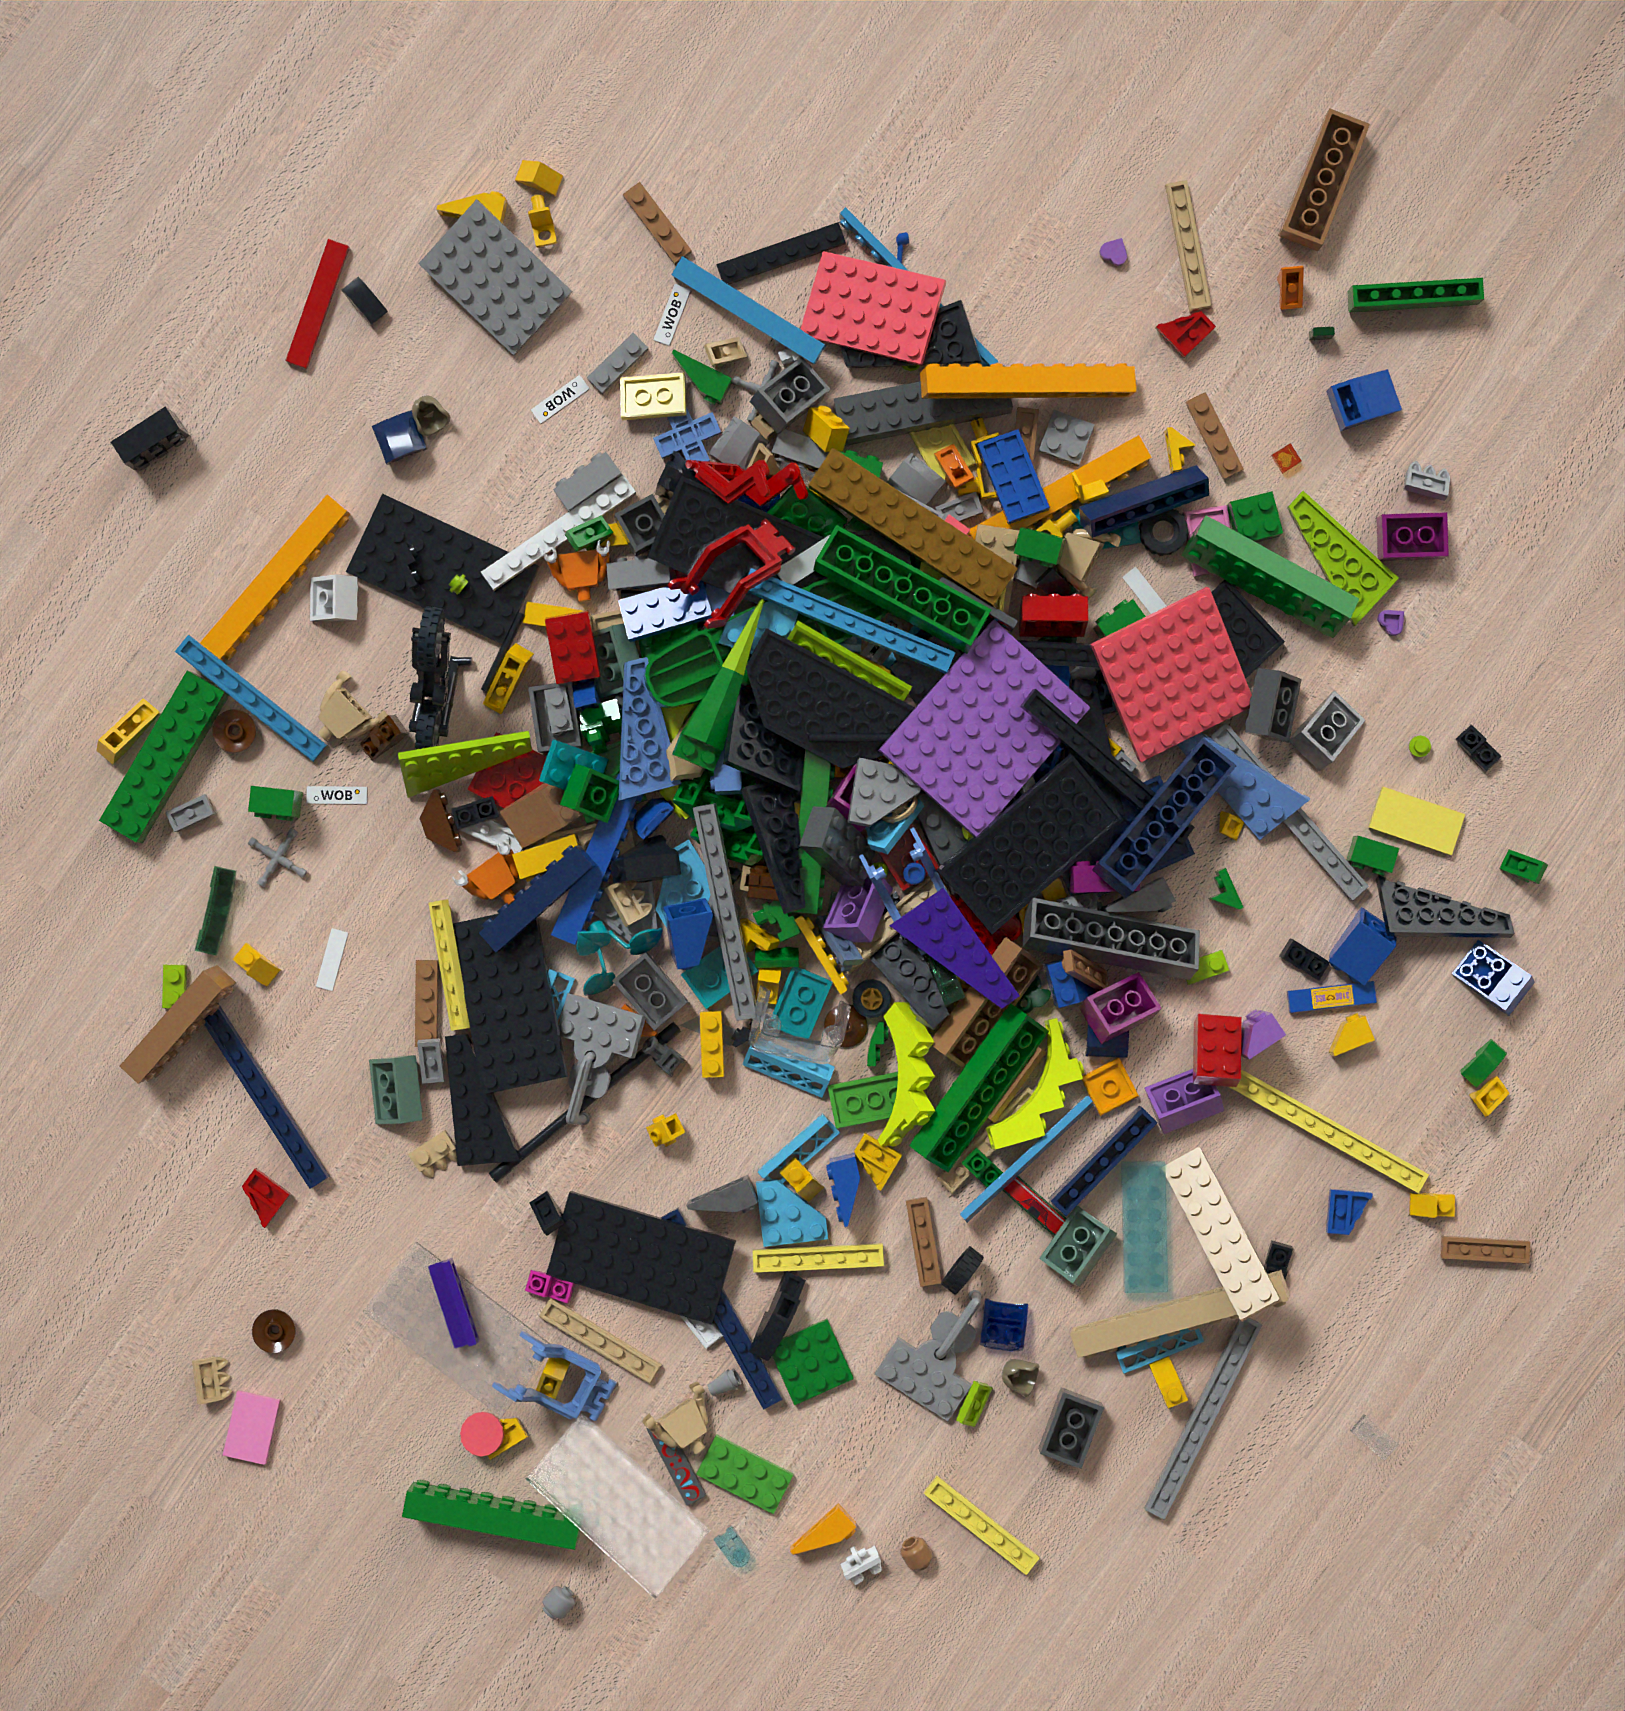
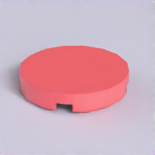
M479 1412L474 1413L462 1424L460 1435L461 1442L467 1451L473 1455L486 1456L499 1449L503 1443L505 1433L498 1417L492 1413Z

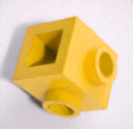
M676 1113L667 1117L662 1114L652 1119L653 1124L646 1127L655 1147L661 1144L667 1147L677 1142L676 1137L685 1133Z

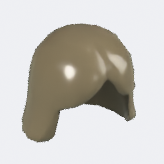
M429 395L422 396L413 403L412 415L417 424L418 432L421 435L430 436L438 433L449 424L450 414L434 397ZM434 411L433 417H424Z
M1011 1359L1003 1367L1002 1380L1008 1388L1027 1397L1034 1388L1040 1366L1038 1363ZM1020 1370L1019 1376L1014 1377V1375Z

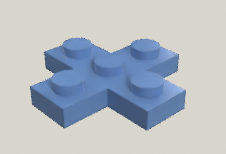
M686 407L685 416L667 417L672 430L653 438L661 458L664 459L671 456L673 451H682L686 461L710 462L702 442L721 434L713 412L692 420Z

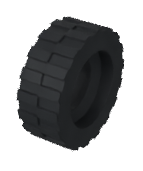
M1171 509L1143 519L1139 525L1141 544L1154 555H1171L1176 552L1187 539L1188 524L1184 520L1185 517L1178 510ZM1167 521L1173 526L1174 534L1169 541L1161 542L1154 537L1153 527L1157 522Z
M969 1246L953 1264L942 1280L941 1285L956 1295L975 1273L984 1256Z

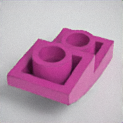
M531 1270L525 1291L570 1303L575 1283L552 1277L545 1272Z

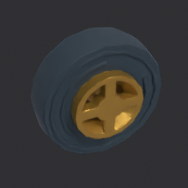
M875 979L864 980L854 989L852 995L853 1006L864 1017H879L890 1006V991L881 981Z

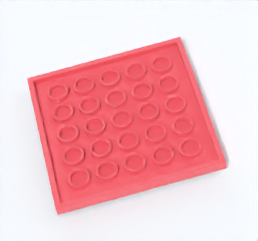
M1208 587L1090 644L1134 752L1140 762L1250 708L1252 694L1211 590Z

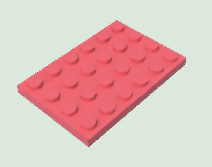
M823 251L801 330L822 342L922 366L946 286V280Z

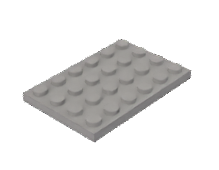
M477 199L418 263L513 355L525 345L573 292Z

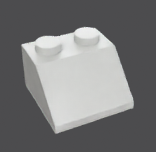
M337 574L312 577L310 621L344 622L357 620V577Z

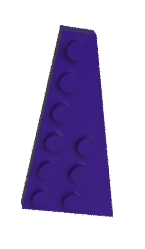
M944 888L889 925L1000 1008L1005 1007L1020 996Z

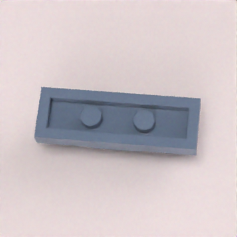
M828 915L817 916L815 922L819 927L818 933L824 935L823 941L827 942L832 952L835 953L837 957L836 963L843 966L841 971H850L852 965H861L863 958L854 943L824 930L823 927Z

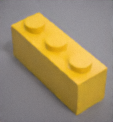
M573 834L512 854L519 878H526V881L529 882L538 874L547 872L546 867L553 860L558 862L564 857L561 853L570 845L573 848L580 845L577 835Z
M722 1010L700 1011L702 1078L724 1077Z

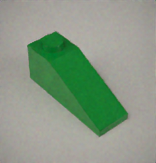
M673 349L672 356L704 397L703 400L711 405L716 403L721 405L732 384V378Z

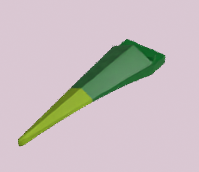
M763 599L756 605L722 667L680 733L672 753L673 756L714 772L726 742L729 721L738 698L764 603Z

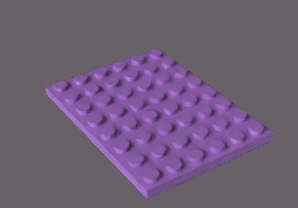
M993 619L978 635L968 654L963 653L948 672L944 674L878 751L973 837H976L997 817L1060 744L1056 737L1020 707L1032 689H1037L1076 724L1090 707Z

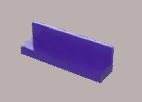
M453 1258L429 1265V1273L454 1348L476 1345L480 1341Z

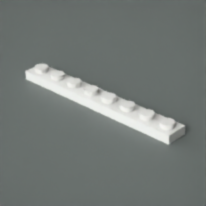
M624 475L620 476L481 571V574L493 591H495L544 557V549L548 555L553 551L552 547L556 549L568 541L565 536L567 530L601 515H606L634 496L636 491Z

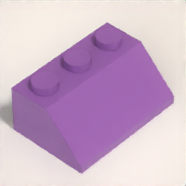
M869 875L865 879L863 887L840 886L824 924V930L854 943L872 941L886 906ZM884 878L881 879L891 895L893 888Z
M1255 1009L1245 1016L1247 1019L1242 1022L1241 1056L1250 1060L1286 1036L1272 1013Z
M1193 1069L1144 1087L1163 1134L1224 1111L1221 1095L1216 1086L1193 1084Z

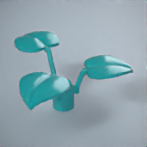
M602 921L593 922L589 925L587 931H578L577 953L580 956H587L597 952L602 967L601 974H594L585 982L583 994L585 996L598 994L609 989L614 984L612 980L616 976L612 972L607 973L601 948L610 943L611 937L624 948L630 949L631 955H640L648 952L658 943L663 932L662 928L641 931L630 939L629 944L623 942L612 930L608 931Z

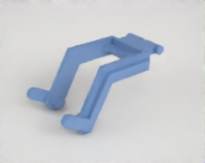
M914 827L911 828L910 831L916 843L913 844L915 849L909 853L914 862L921 859L936 890L939 891L944 888L947 892ZM860 855L859 857L872 883L895 922L901 918V915L881 880L887 877L883 868L875 869L874 865L869 867L864 855ZM918 947L921 956L926 954V952Z
M521 1331L519 1336L533 1344L534 1359L543 1362L544 1358H563L584 1369L586 1375L572 1401L566 1404L533 1388H526L521 1384H517L516 1388L507 1389L501 1384L494 1382L492 1387L515 1402H536L568 1419H577L580 1411L590 1413L589 1418L591 1420L597 1421L605 1406V1403L599 1399L602 1397L608 1400L617 1382L613 1379H609L608 1382L600 1379L601 1370L598 1363L560 1344H544L528 1333Z

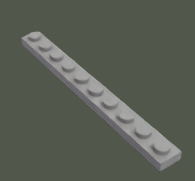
M1227 723L1223 724L1210 736L1211 739L1215 740L1214 742L1226 749H1230L1242 759L1245 758L1270 773ZM1301 808L1283 821L1350 900L1353 901L1369 887Z
M716 803L697 806L693 808L735 1018L736 1021L757 1018L759 1014Z
M1239 1318L1144 1507L1146 1511L1165 1520L1262 1327L1261 1323L1251 1318L1242 1322Z

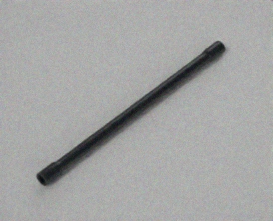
M673 1021L656 1038L661 1045H664L682 1031ZM641 1049L636 1053L635 1059L630 1058L610 1074L611 1080L608 1090L651 1055L644 1054ZM585 1095L579 1114L598 1098ZM568 1110L517 1151L520 1153L522 1160L501 1162L489 1172L491 1178L496 1183L499 1182L516 1165L568 1124L566 1122Z

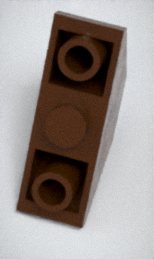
M388 715L366 736L360 745L365 754L373 761L398 744L408 732L396 715Z
M435 789L432 791L419 818L426 839L453 852H460L462 840L459 833L455 834L454 817L452 813H448L445 806L448 805L447 797L444 792L441 793L439 789Z

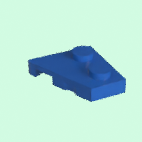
M1329 1189L1326 1232L1349 1235L1355 1226L1356 1220L1362 1215L1367 1202L1373 1197V1193Z

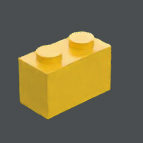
M819 406L809 408L803 432L825 452H830L832 448L837 451H843L850 428L829 407Z

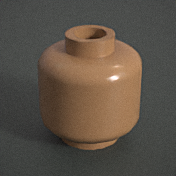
M913 1536L903 1542L900 1554L907 1566L912 1570L926 1569L932 1559V1551L923 1538Z

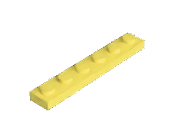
M449 900L430 902L428 904L451 1031L470 1028Z
M883 1243L757 1249L752 1251L754 1273L884 1266Z
M938 1475L925 1489L924 1494L1025 1575L1029 1573L1040 1559L1035 1552Z

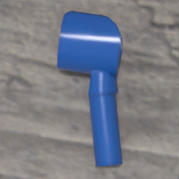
M907 232L899 233L896 237L897 259L901 263L903 245L909 244Z

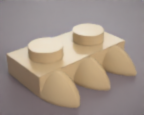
M637 882L612 884L604 889L625 927L644 918L652 909V904H639L644 898L645 891H632Z
M446 1130L408 1154L418 1171L429 1178L434 1177V1167L432 1164L439 1169L446 1170L447 1161L445 1156L457 1162L456 1146Z
M212 1356L192 1361L197 1404L201 1405L220 1401L231 1394V1389L223 1386L219 1387V1385H222L230 1378V1375L225 1372H217L226 1366L228 1360Z

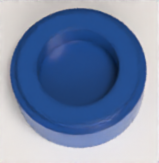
M919 863L908 864L903 871L904 879L913 885L921 883L925 878L924 867Z

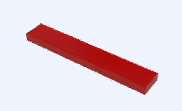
M330 239L327 240L285 360L287 363L305 369L308 368L350 248L348 245Z

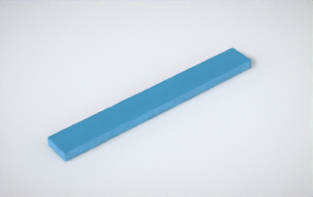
M683 256L671 274L813 364H816L826 347L819 340Z
M188 635L174 651L311 761L314 762L327 746L326 743L192 636Z
M1089 1096L1084 1097L1045 1136H1042L960 1212L961 1217L968 1223L1094 1106Z

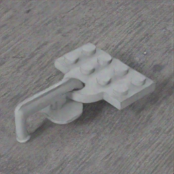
M567 993L558 1026L561 1037L574 1040V1052L578 1059V1062L572 1066L568 1080L569 1087L573 1090L566 1115V1122L568 1124L586 1125L589 1123L590 1117L587 1113L581 1112L579 1114L584 1095L601 1098L607 1093L611 1076L606 1066L612 1061L615 1053L635 1059L646 1016Z
M973 1290L969 1293L970 1302L960 1317L949 1311L941 1312L931 1325L933 1339L923 1342L918 1348L898 1337L875 1371V1375L948 1421L971 1388V1383L954 1373L956 1368L955 1353L967 1351L975 1340V1328L968 1322L980 1306L981 1293L978 1290Z

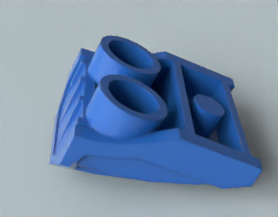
M664 798L650 799L636 813L634 829L645 840L674 812L675 808Z

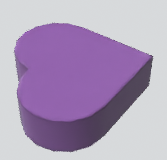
M1122 238L1106 242L1100 248L1099 253L1102 259L1110 260L1115 266H1121L1125 263L1127 253Z
M1384 610L1379 613L1377 621L1379 625L1385 627L1388 635L1396 636L1402 632L1404 611Z

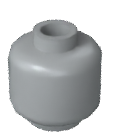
M554 1586L542 1601L544 1605L543 1611L554 1620L565 1618L575 1605L572 1597L574 1593L566 1586H563V1588Z

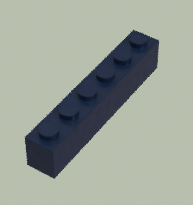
M1197 465L1079 507L1080 524L1094 538L1209 496V478Z
M570 845L561 853L564 857L558 862L553 860L546 867L547 872L544 875L540 876L538 874L529 882L531 886L526 891L521 889L513 896L514 902L510 905L508 903L504 904L497 911L499 915L494 920L490 917L481 925L484 929L479 934L495 952H499L597 865L580 845L574 848Z
M1139 1105L1048 1199L1067 1216L1158 1122Z

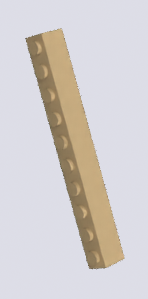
M1282 1270L1269 1273L1268 1276L1281 1299L1273 1307L1283 1306L1289 1300L1290 1294ZM1222 1286L1072 1328L1070 1336L1077 1357L1089 1359L1097 1356L1098 1352L1105 1351V1353H1111L1118 1350L1120 1346L1126 1345L1129 1348L1138 1345V1342L1142 1340L1151 1342L1159 1339V1336L1164 1334L1174 1336L1179 1334L1180 1330L1186 1328L1190 1331L1196 1330L1201 1327V1324L1209 1322L1210 1325L1222 1322L1223 1318L1231 1317V1319H1236L1239 1317Z

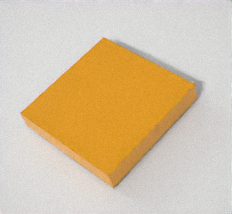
M1119 1057L1082 1075L1083 1079L1081 1080L1100 1116L1139 1097Z

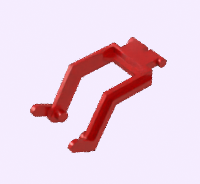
M698 460L686 461V467L696 472L695 477L729 504L745 493L757 504L763 506L792 484L799 499L804 500L808 497V491L801 476L800 468L796 463L791 462L770 479L766 480L770 470L764 460L756 461L746 470L737 464Z
M764 519L760 524L761 527L753 530L749 524L744 527L741 526L706 547L687 577L673 579L668 583L670 590L680 589L683 594L690 593L695 595L700 589L698 583L714 559L741 542L746 543L765 563V566L737 583L722 607L715 609L711 613L712 618L704 623L707 629L725 626L749 590L780 572L782 563L780 556L785 552L791 555L795 551V548L783 535L777 538L780 532L768 519Z

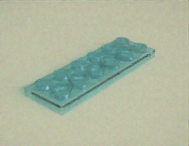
M1121 1161L1124 1293L1168 1292L1165 1161Z

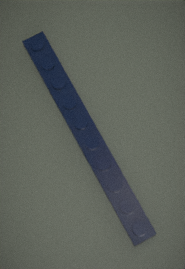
M220 1006L214 1014H209L204 1019L206 1021L204 1026L309 1189L313 1188L330 1177Z
M679 1207L660 1217L688 1226ZM723 1289L714 1321L764 1410L781 1401L783 1397L763 1360L749 1353L752 1340Z

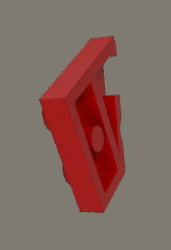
M1202 311L1164 324H1158L1155 329L1185 358L1216 326Z
M257 1168L252 1171L242 1185L246 1196L250 1199L253 1210L256 1211L261 1221L260 1224L264 1228L268 1226L291 1194Z

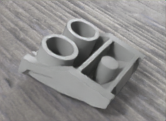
M733 416L731 422L714 444L709 454L722 463L737 464L746 470L758 444L762 443L766 447L769 441L748 424Z
M913 453L900 464L887 481L892 487L925 505L929 503L938 490L947 482Z

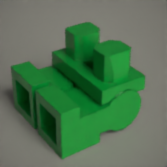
M617 699L599 703V708L596 709L586 708L580 714V721L583 724L580 725L581 732L589 746L593 747L595 754L607 751L606 742L610 741V734L619 733L621 736L622 709Z
M779 901L766 902L762 904V910L753 913L759 926L770 922L771 925L779 924L782 932L777 933L780 942L801 934L794 916L789 917L788 913L784 914Z

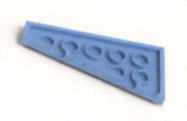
M647 657L624 663L619 800L681 784L680 780H670V766L666 750L671 743L661 706L653 701L645 685L644 672L649 663Z
M1202 732L1177 744L1187 756L1195 745L1204 738L1236 765L1235 769L1217 789V792L1259 840L1310 800L1308 796L1300 794L1293 787L1274 778L1270 773L1245 758L1242 759L1237 756L1233 751L1214 742L1215 740Z

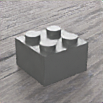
M653 494L614 514V520L635 556H639L651 549L664 517V513Z

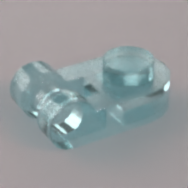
M731 1525L726 1529V1533L722 1536L718 1535L714 1538V1541L733 1566L743 1567L749 1562L750 1551ZM732 1539L735 1544L729 1548L726 1543Z

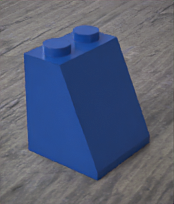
M706 898L663 907L670 951L677 969L690 970L700 963L713 917Z
M1361 907L1331 950L1329 962L1336 970H1342L1347 973L1352 981L1360 982L1365 986L1396 947L1397 936H1387L1385 923Z
M1063 959L1043 964L1054 1006L1058 1008L1082 1002L1087 997L1096 993L1095 989L1064 971L1062 966Z

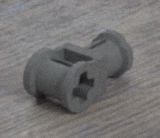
M654 1036L648 1038L643 1044L642 1052L651 1055L655 1063L671 1077L674 1075L673 1072L679 1064L686 1061L673 1048L668 1047L666 1044L661 1045Z

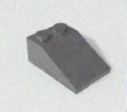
M1334 690L1297 729L1289 742L1320 771L1336 759L1365 722V719Z
M1157 878L1141 886L1140 891H1133L1126 899L1122 896L1103 906L1102 911H1158V913H1162L1172 908L1171 903L1176 900L1165 879Z
M746 1175L688 1200L686 1207L688 1210L739 1212L742 1210L743 1213L755 1209L754 1206L757 1204L758 1197L749 1176Z

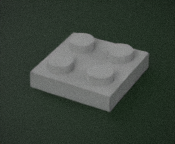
M1053 410L1039 452L1079 466L1094 424Z

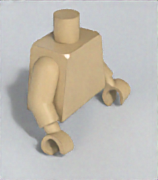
M1076 529L1073 533H1067L1065 536L1066 541L1060 563L1057 564V569L1071 585L1078 590L1081 589L1083 595L1092 597L1097 590L1086 586L1084 581L1087 580L1104 543L1110 542L1114 546L1119 547L1121 538L1114 533H1110V535L1105 533L1092 538L1085 529Z
M346 671L339 672L336 677L337 681H334L325 692L320 705L321 713L318 718L325 726L318 734L326 741L333 735L338 739L347 738L352 740L372 731L388 716L386 711L383 710L376 719H372L373 717L345 688H342V684L351 678V675Z
M694 1382L689 1385V1388L694 1393L693 1398L686 1399L656 1421L648 1413L642 1422L659 1440L669 1447L683 1449L689 1445L693 1453L697 1454L705 1448L699 1437L707 1432L708 1417L704 1395L702 1394L705 1390L699 1382Z

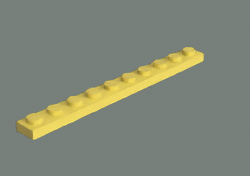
M1242 1069L1241 1080L1237 1087H1229L1417 1193L1421 1191L1429 1176L1426 1172Z

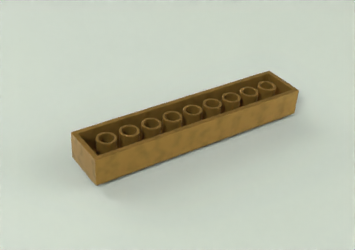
M834 448L831 449L808 484L809 489L950 581L994 606L1018 569Z

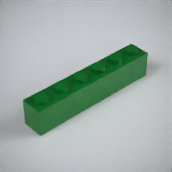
M1483 278L1352 285L1347 291L1348 311L1351 313L1478 305L1484 300Z

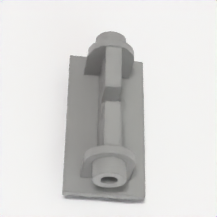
M1098 892L1057 899L1058 903L1098 911L1103 910L1102 903L1098 902Z

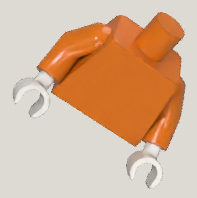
M599 540L596 550L557 555L556 549L552 547V555H547L545 549L543 550L544 559L548 561L552 576L562 587H567L569 591L577 590L579 602L590 601V588L599 587V583L604 581L606 577V563H610L608 553L610 542L607 541L606 548L600 546Z
M504 839L505 847H500L497 843L498 853L467 874V877L463 871L459 870L458 872L462 875V878L456 880L452 877L456 885L462 886L471 895L483 900H495L500 896L505 903L511 904L514 902L513 896L515 894L511 887L518 883L517 878L519 874L512 856L514 852L510 847L509 841Z

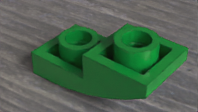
M883 1021L878 1022L872 1033L868 1047L867 1066H876V1061H880V1048H876L875 1044H884V1039H888V1026H884Z
M1492 1039L1475 1052L1476 1057L1460 1070L1461 1075L1476 1088L1497 1068L1507 1055V1052Z
M977 1147L961 1162L986 1187L990 1186L1003 1173Z

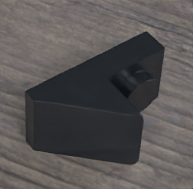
M548 1191L529 1202L546 1236L565 1224L562 1219V1211Z

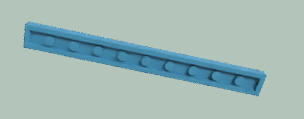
M846 207L839 213V219L841 220L839 223L846 231L851 230L856 235V241L863 247L866 245L871 250V256L877 262L881 260L886 266L909 271ZM975 338L982 362L977 363L982 364V367H990L991 364H997L998 360Z
M751 568L748 575L755 572L756 570ZM774 577L767 579L748 591L750 594L944 674L948 672L955 652Z

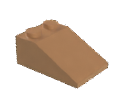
M543 783L499 811L522 849L563 828L581 816L579 812L560 805L565 790Z

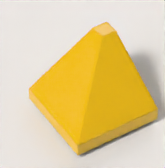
M1221 811L1219 833L1237 841L1244 825L1243 820L1230 813Z

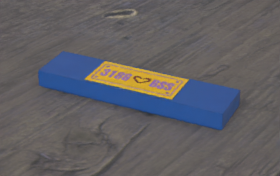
M1368 981L1365 986L1359 982L1287 991L1290 1013L1377 1003L1374 981Z

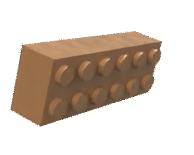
M1329 108L1318 131L1278 236L1319 251L1324 244L1370 126L1369 123Z
M1005 937L992 957L1020 995L1011 1002L1015 1006L1044 965ZM970 986L963 995V998L959 1000L952 1010L950 1016L932 1038L934 1040L932 1046L964 1068L1010 1003L1000 1008Z
M218 965L202 971L119 1067L138 1084L145 1080L149 1082L153 1077L157 1078L165 1069L162 1066L167 1061L171 1062L178 1055L176 1050L181 1046L184 1047L192 1039L190 1035L195 1030L201 1029L206 1023L204 1019L209 1014L212 1015L220 1007L218 1003L222 999H227L233 993L232 987L236 982Z

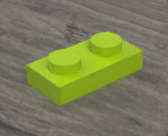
M1219 950L1199 957V970L1190 980H1186L1187 985L1229 971L1223 951Z
M163 965L162 1008H171L186 991L187 965Z
M973 1381L956 1421L975 1427L993 1387L982 1382Z

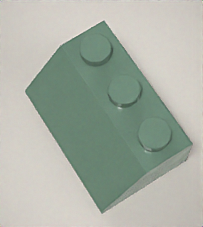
M624 623L593 632L601 674L600 677L594 678L599 699L622 693L624 663L639 659L635 641L629 642Z
M416 1055L369 1059L375 1123L402 1124L422 1120Z
M1076 1206L1039 1259L1071 1283L1081 1287L1117 1233L1079 1206Z

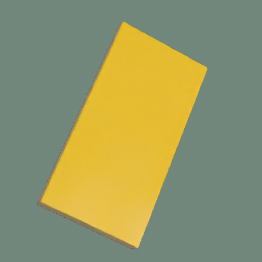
M802 915L796 918L797 925L840 995L847 991L846 985L849 982L843 972L838 974L835 969L838 964L832 954L827 955L823 948L826 947V944L821 936L816 937L812 929L815 926L809 917L804 918Z

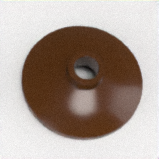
M237 709L227 710L216 718L212 729L213 738L216 744L227 752H242L254 742L256 725L251 716L246 712ZM237 727L239 728L240 732L238 735L235 736L233 734V729Z
M842 1004L829 1011L825 1018L824 1030L826 1036L833 1044L839 1047H852L860 1043L865 1037L867 1020L866 1017L856 1011L853 1005ZM844 1022H848L850 1024V1028L848 1030L842 1029V1024Z
M278 1309L264 1311L255 1319L252 1326V1337L255 1344L261 1350L268 1353H279L286 1350L294 1341L296 1334L293 1319L286 1312ZM277 1326L279 1333H273L272 1327Z

